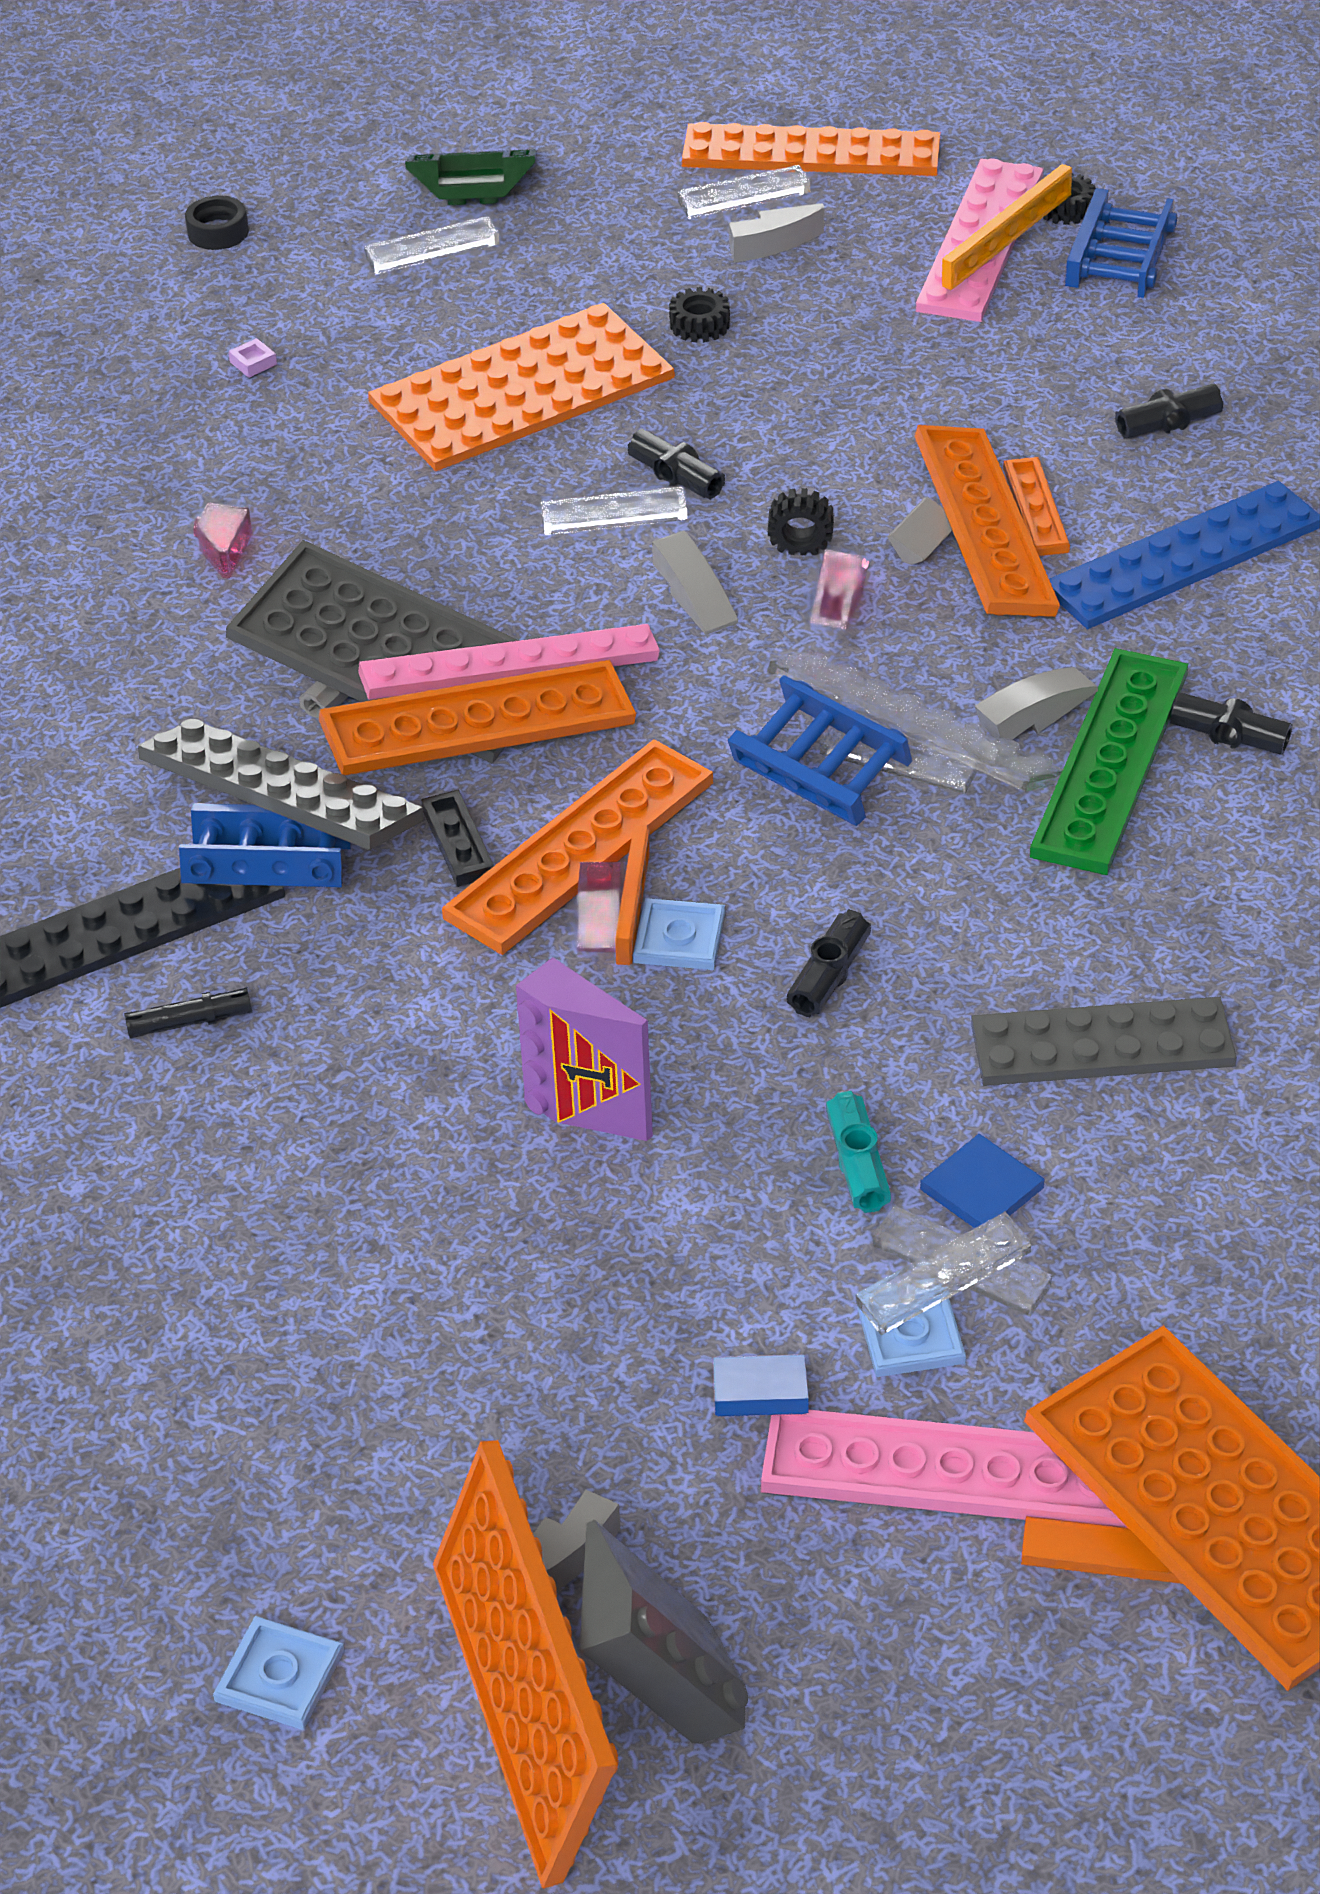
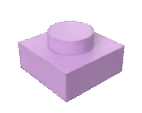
M257 338L228 351L230 363L248 378L277 365L276 353Z

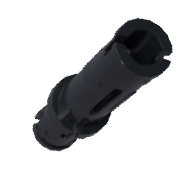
M244 987L214 995L206 992L201 993L202 997L124 1013L129 1038L132 1039L146 1034L204 1022L212 1025L216 1024L218 1019L253 1013L248 989Z

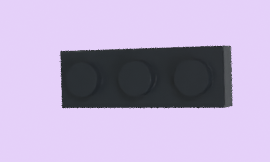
M459 789L421 799L425 818L457 887L475 882L494 866Z

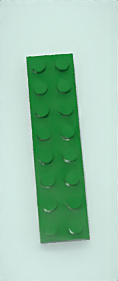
M1114 648L1098 686V691L1094 695L1032 841L1030 858L1108 875L1171 718L1175 699L1179 692H1181L1187 678L1188 663Z

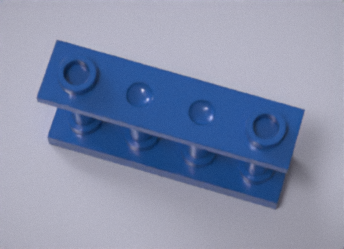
M1096 188L1067 258L1065 286L1078 288L1082 277L1088 278L1089 275L1138 282L1137 297L1144 298L1147 289L1154 288L1157 278V268L1155 267L1168 232L1174 233L1176 229L1178 214L1172 212L1173 199L1167 198L1162 213L1157 214L1113 207L1112 203H1108L1109 190ZM1113 220L1153 226L1156 229L1155 232L1110 226L1106 225V223H1110ZM1103 238L1145 244L1149 245L1148 250L1101 244L1099 241H1103ZM1097 256L1142 263L1141 269L1091 262V259L1095 260Z
M783 675L779 682L785 699L784 704L757 735L749 736L739 730L732 734L728 739V744L733 759L752 771L857 826L866 818L860 794L890 758L907 767L912 763L908 739L895 728L887 729L816 692L805 681H795ZM798 710L815 718L787 752L782 751L780 753L768 746ZM828 726L846 734L818 768L813 767L810 769L799 763L800 759ZM859 742L877 750L849 784L840 785L830 779L832 774Z
M193 803L191 808L193 844H180L181 883L342 887L341 849H351L350 842L257 805Z

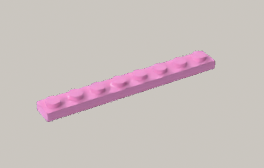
M642 624L359 662L358 673L368 700L605 660H610L613 667L658 661L660 650L649 625Z

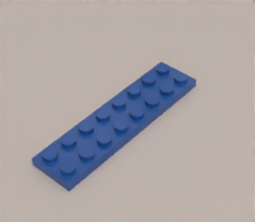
M1278 480L1049 578V581L1059 604L1088 630L1320 528V514Z

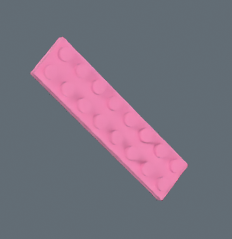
M980 159L917 299L916 312L978 322L982 321L1016 239L952 290L942 287V258L1040 182L1043 178V168L1034 167L1026 163L1014 164L1001 162L998 159Z
M809 1410V1413L771 1415L761 1477V1493L1026 1520V1516L1128 1528L1035 1432Z

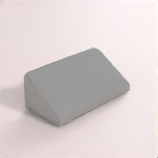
M925 497L887 538L901 560L912 565L924 561L953 530L944 508L929 497Z

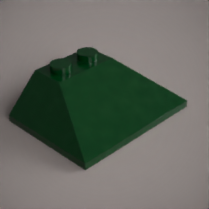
M536 149L409 155L405 161V168L438 199L447 200V205L467 204L466 199L479 198L480 204L499 203V197H505L535 163Z

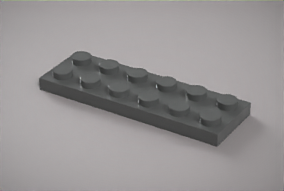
M1221 996L971 1015V1027L983 1086L1236 1066L1237 1057Z

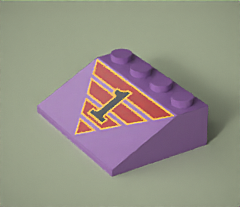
M552 957L516 985L524 1099L527 1106L535 1114L541 1115L543 1113L558 1123L645 1141L649 1140L653 1136L648 1020Z

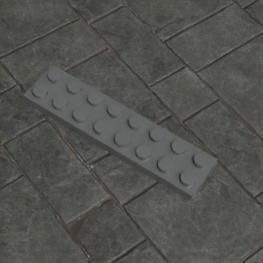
M199 719L185 720L181 725L169 731L157 733L152 739L138 745L140 760L368 850L423 822V807L408 802L403 797L384 793L372 785H364L350 780L343 774L332 773L317 767L316 764L311 762H303L290 757L285 752L264 747L257 741L246 740L233 735L228 730H220L204 724Z

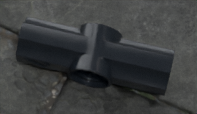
M1215 383L1177 394L1170 389H1161L1154 393L1148 402L1115 412V423L1118 432L1124 439L1163 429L1167 434H1170L1172 430H1184L1191 420L1223 412L1224 402L1220 389Z
M641 428L633 434V438L628 444V455L651 467L657 479H664L670 483L669 486L679 483L701 497L711 500L720 494L722 487L725 485V474L700 461L697 452L688 443L681 442L674 446Z
M1179 692L1175 699L1170 719L1171 724L1209 734L1211 741L1217 745L1220 742L1231 745L1230 748L1235 749L1240 744H1245L1280 755L1284 754L1288 746L1293 727L1291 723L1254 713L1251 706L1240 699H1227L1221 704Z
M850 909L845 913H839L826 934L817 938L812 943L811 957L787 993V1004L791 1005L797 1014L809 1018L811 1015L820 1014L836 987L846 981L849 966L871 933V923L867 922L861 913Z

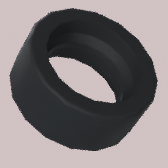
M214 195L194 201L185 213L189 241L203 249L221 250L231 248L240 244L249 232L245 205L238 199L230 196ZM215 220H228L225 223L216 225L205 224Z

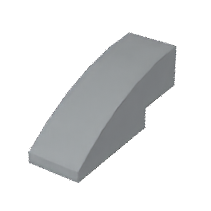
M822 203L759 211V219L729 222V249L734 263L774 255L795 248L824 233V205Z
M685 530L652 542L653 565L670 584L671 595L705 635L738 623V618L717 576Z
M1075 667L1055 669L1015 682L975 705V709L981 726L1004 746L1029 727L1039 734L1095 694L1098 688L1097 685Z
M585 1490L562 1524L545 1517L538 1526L533 1536L540 1540L542 1560L548 1576H551L555 1581L557 1591L584 1571L587 1522L596 1520L614 1537L621 1530L618 1503Z

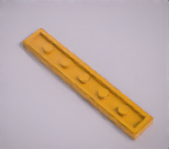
M1061 164L943 257L942 287L949 290L957 287L1071 196L1072 167Z

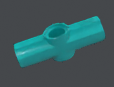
M852 1091L839 1092L833 1099L826 1102V1112L839 1154V1168L845 1175L853 1207L863 1210L864 1213L880 1211L881 1207L890 1203L891 1192L877 1148V1132L871 1127L863 1097L855 1095Z

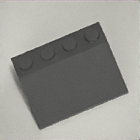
M596 1520L587 1522L580 1651L691 1743H704L745 1729V1706L748 1703L746 1685L707 1616Z

